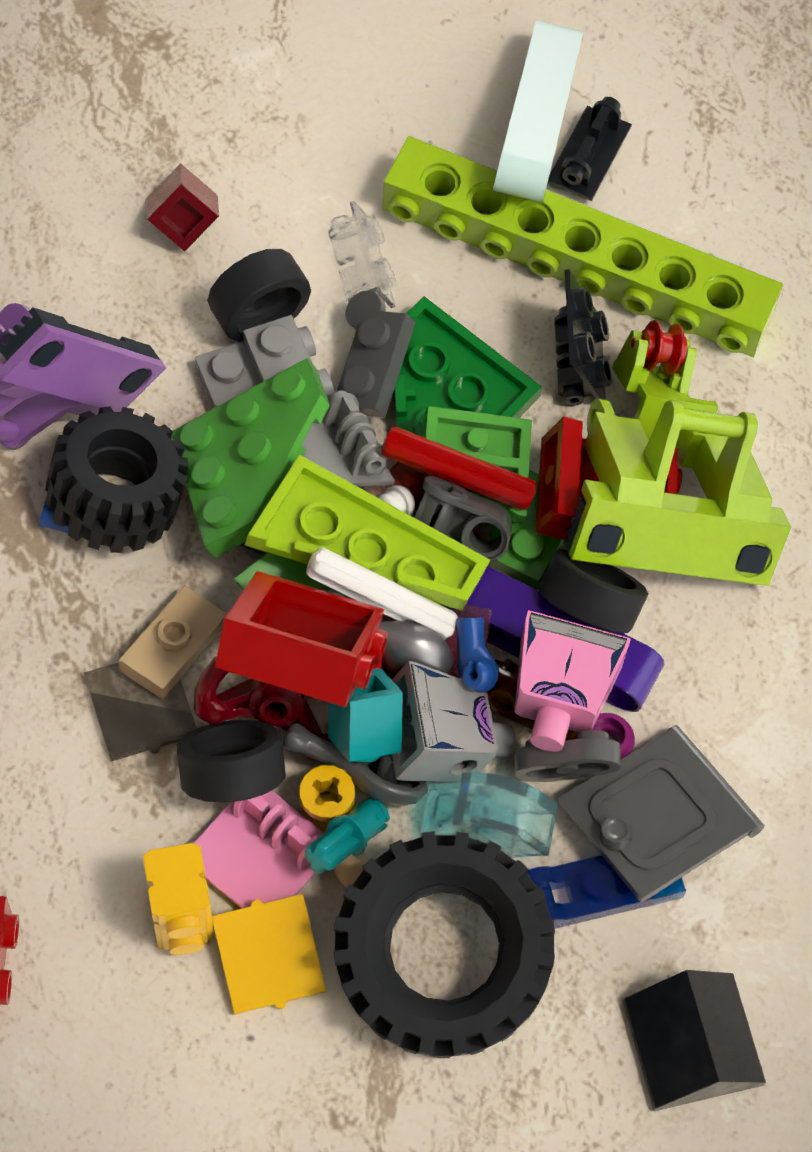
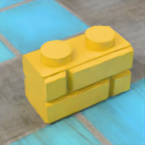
M188 843L148 850L143 855L157 947L164 949V951L170 950V953L173 955H187L202 950L204 944L209 943L214 938L201 846Z

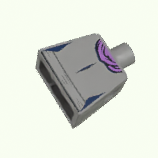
M408 661L392 679L403 692L401 752L392 754L397 780L467 782L473 780L496 756L506 757L512 751L515 741L514 729L510 725L492 721L487 692L481 693L471 690L465 686L462 679L412 661Z

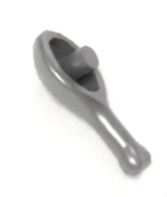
M334 589L328 591L330 593L345 597L344 594ZM382 621L380 630L388 632L382 662L391 672L396 675L408 661H412L448 675L451 673L454 658L449 645L439 634L416 622Z

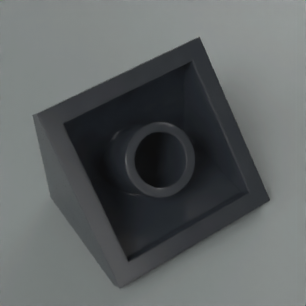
M685 970L624 998V1008L654 1111L756 1088L766 1084L733 973Z

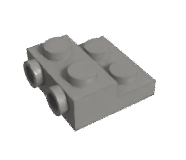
M292 315L243 330V341L195 356V367L214 409L307 357L312 362L310 357L316 355V348L309 328L307 326L297 328ZM323 368L317 371L329 402L330 396L334 393V388L327 370Z

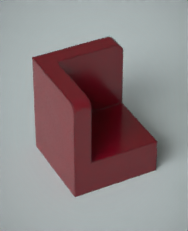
M181 163L147 199V220L183 251H186L219 217L217 194Z

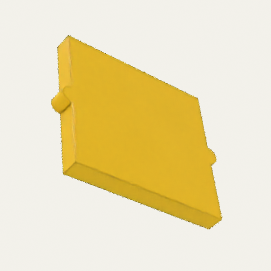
M303 894L267 903H262L261 900L255 899L250 907L212 916L234 1015L273 1005L277 1009H283L286 1006V1002L327 992Z

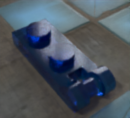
M602 855L554 867H536L527 871L537 887L541 886L547 898L546 904L550 917L554 920L555 929L681 899L686 893L681 877L641 903ZM565 887L569 902L564 904L555 903L552 890Z

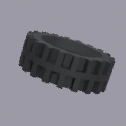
M435 831L422 833V837L404 843L402 840L390 844L388 851L375 860L371 858L362 866V873L353 885H348L343 895L344 901L339 916H336L334 961L342 984L341 986L358 1016L368 1024L374 1033L382 1039L401 1047L404 1051L415 1055L418 1053L437 1058H450L466 1054L474 1055L483 1052L484 1049L500 1041L503 1042L513 1035L535 1011L547 988L554 966L555 926L554 920L550 917L546 904L547 898L541 886L537 887L527 873L528 868L519 859L515 861L501 851L500 845L490 840L487 844L469 838V833L456 831V835H435ZM437 893L462 895L480 905L494 923L499 942L497 963L487 981L470 995L449 1001L426 998L409 988L396 972L390 952L393 928L403 911L418 899Z

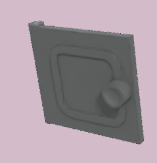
M678 725L672 726L662 735L622 758L621 768L618 771L594 775L558 797L560 806L641 903L744 837H755L765 826Z

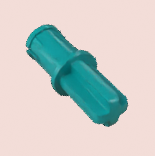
M373 798L365 799L349 814L338 815L332 819L327 826V831L307 846L305 850V858L311 862V870L321 874L325 870H333L350 855L357 857L362 854L367 847V842L388 827V824L385 822L390 820V816L384 804Z

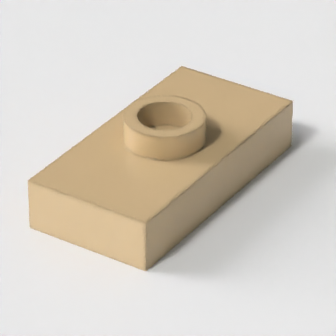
M184 585L119 659V671L163 700L222 631L224 618L228 613Z

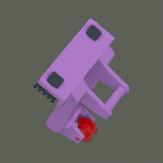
M18 303L8 304L0 312V417L11 409L12 411L4 420L0 419V443L12 449L21 448L32 437L67 412L79 415L90 410L96 415L100 407L111 406L114 412H121L122 407L127 408L166 369V366L148 344L123 336L120 339H116L69 324L62 316L34 307L30 309Z

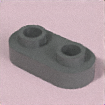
M598 730L576 733L575 739L565 741L563 749L558 752L539 749L530 742V739L525 742V747L514 752V775L525 781H560L609 774L621 768L620 744L609 739L607 732Z

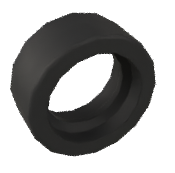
M281 248L265 249L244 257L224 271L210 288L207 302L227 337L236 342L243 341V330L292 315L293 319L296 318L308 303L311 287L308 279L289 252Z
M559 549L553 554L538 587L541 596L565 614L588 625L613 633H629L633 629L649 594L644 585L613 565L572 560L566 549Z
M257 720L223 721L220 724L201 726L185 734L177 743L181 789L191 798L205 802L220 803L244 801L262 796L274 790L286 778L281 731L272 724Z

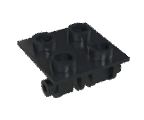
M570 269L564 270L566 306L561 307L559 315L554 318L557 343L556 354L558 355L556 364L559 368L557 369L558 394L564 397V403L567 405L582 404L584 397L591 395L595 399L606 400L605 387L612 385L610 364L607 357L603 356V342L609 340L607 319L602 310L597 311L593 306L588 287H581Z

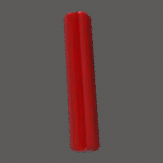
M399 427L390 428L382 445L381 453L387 458L521 510H525L530 506L536 492L537 483L532 479Z

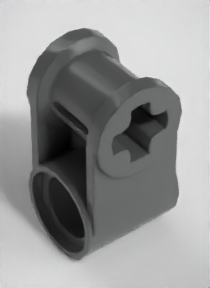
M426 476L424 478L422 487L425 492L415 515L412 517L490 559V562L496 561L505 554L509 546L512 530L511 515L505 507L497 502L466 491L459 485L439 477ZM441 504L437 517L433 518L432 516L437 505ZM483 522L492 523L498 527L501 535L495 540H482L473 532V527Z

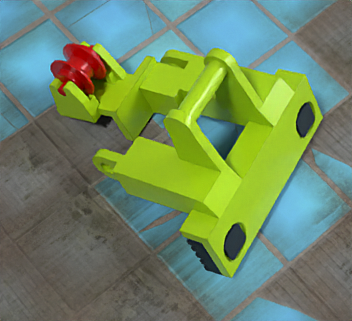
M653 320L648 323L642 332L631 330L618 357L614 360L612 369L624 389L636 392L641 400L634 419L616 416L611 403L605 399H595L589 408L587 416L588 435L584 447L600 482L584 480L581 489L584 497L579 496L578 498L579 507H575L574 510L576 517H572L570 521L572 528L567 530L569 538H565L563 542L572 560L769 586L792 526L782 508L771 507L773 498L751 453L758 428L756 415L749 412H740L738 416L716 413L718 409L716 402L690 398L688 392L697 350L690 347L691 341L684 336L682 326L673 324L668 328L667 332H663L660 322ZM675 448L679 450L678 461L681 467L693 469L707 499L664 493Z

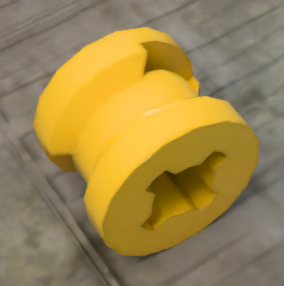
M322 765L313 768L304 776L300 784L299 811L321 831L326 832L327 826L332 819L338 815H347L354 810L355 786L352 778L343 769L334 765ZM330 791V794L320 795L321 792Z

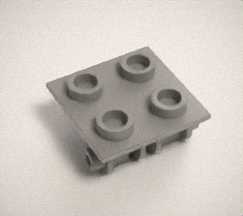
M346 391L333 393L329 398L330 407L321 424L313 423L301 444L306 450L303 457L357 487L394 485L395 480L386 466L387 457L381 453L382 444L376 440V432L372 425H370L367 416L359 413L357 398Z

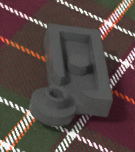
M367 290L355 294L346 307V320L356 332L337 391H346L353 394L359 402V413L385 418L415 321L406 313L386 312L384 300L375 292Z

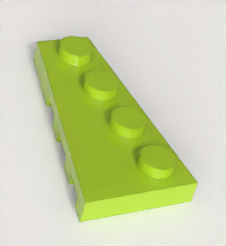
M301 455L295 460L252 527L245 542V546L305 564L309 563V559L314 552L324 547L427 599L461 611L464 609L490 562V559Z

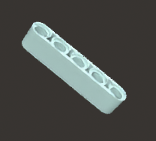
M536 20L501 153L493 191L543 202L583 31Z

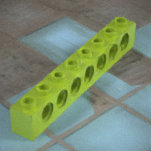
M408 135L383 185L382 209L390 212L397 219L404 222H416L436 230L446 239L461 240L483 249L491 257L497 259L506 258L526 266L541 277H553L565 282L564 270L570 269L580 286L588 287L591 296H601L619 303L625 309L637 315H649L670 325L679 324L682 326L685 334L694 333L714 341L721 348L729 352L744 353L751 357L755 356L776 309L784 283L548 190H545L542 203L493 191L497 170ZM432 193H443L446 196H435ZM478 211H488L493 214L484 215L478 213ZM533 229L539 233H528L524 230ZM570 248H582L585 252H576ZM617 266H627L633 270L625 271L619 269ZM671 284L679 287L680 289L673 290L665 287L664 285ZM711 303H720L726 306L727 308L720 309L713 306Z

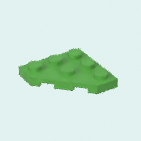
M308 357L173 430V440H180L184 447L182 457L188 458L189 468L186 475L188 477L186 485L205 548L215 558L246 542L249 532L297 457L305 454L306 450L301 444L312 424H321L330 407L319 373Z

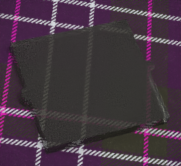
M119 662L84 672V678L111 762L148 750L156 754L160 751L161 746L178 742L185 734L197 729L181 679L162 700L120 672Z

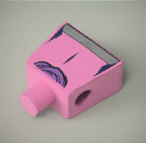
M528 610L520 643L515 713L521 717L535 720L530 742L535 747L545 751L558 752L563 749L568 730L581 732L593 729L622 669L631 638Z

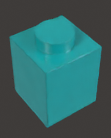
M381 668L372 670L366 689L356 688L346 707L328 702V738L348 762H373L379 759L380 756L401 752L403 692Z

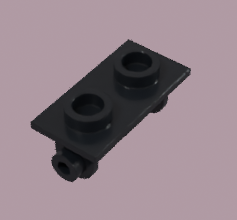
M604 97L603 100L597 101L593 108L587 105L552 169L547 183L592 201L632 127L631 123L621 120V105L615 98Z

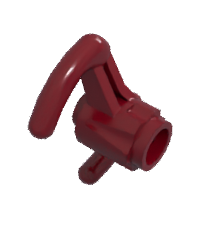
M217 656L211 660L201 673L194 691L193 710L204 722L220 724L223 721L242 716L272 724L284 731H287L290 724L298 723L311 733L332 742L328 738V733H322L305 699V695L251 678L216 695L218 685L229 673L228 671L215 668ZM303 754V755H304L306 758H308L309 760L318 761V760H315V759H313V758H311V757H309V756Z

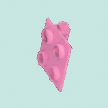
M270 791L262 796L248 800L231 802L198 837L194 844L201 846L206 880L242 909L250 907L255 899L261 900L262 903H267L297 895L316 874L311 870V862L305 858V850L307 846L323 835L324 832L274 791Z

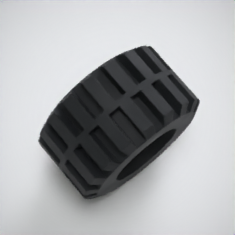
M108 406L100 407L96 415L90 410L79 414L78 422L70 420L64 426L62 435H59L57 438L46 480V504L48 510H55L53 520L59 527L68 526V536L75 541L84 538L89 541L88 547L99 550L100 545L109 546L110 553H122L124 546H129L132 551L144 549L146 540L152 544L160 540L164 530L168 531L173 524L188 478L186 476L189 468L188 458L182 457L184 447L180 440H171L173 431L165 424L162 426L154 424L155 417L147 413L143 417L133 414L134 409L122 407L121 412H114L112 407ZM113 473L121 475L132 481L135 485H116L104 480L98 474Z

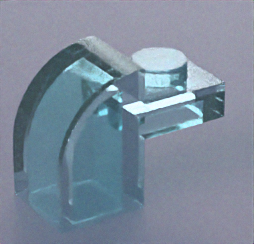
M462 772L461 781L458 783L430 785L420 837H422L424 832L435 831V835H456V831L469 833V838L487 844L490 840L500 845L501 851L511 858L549 856L558 803L537 788L510 777L482 772Z

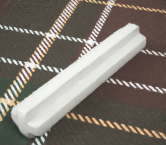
M324 547L319 548L309 559L306 574L310 578L357 601L385 609L384 614L398 621L420 623L435 631L444 640L453 634L458 618L454 611Z

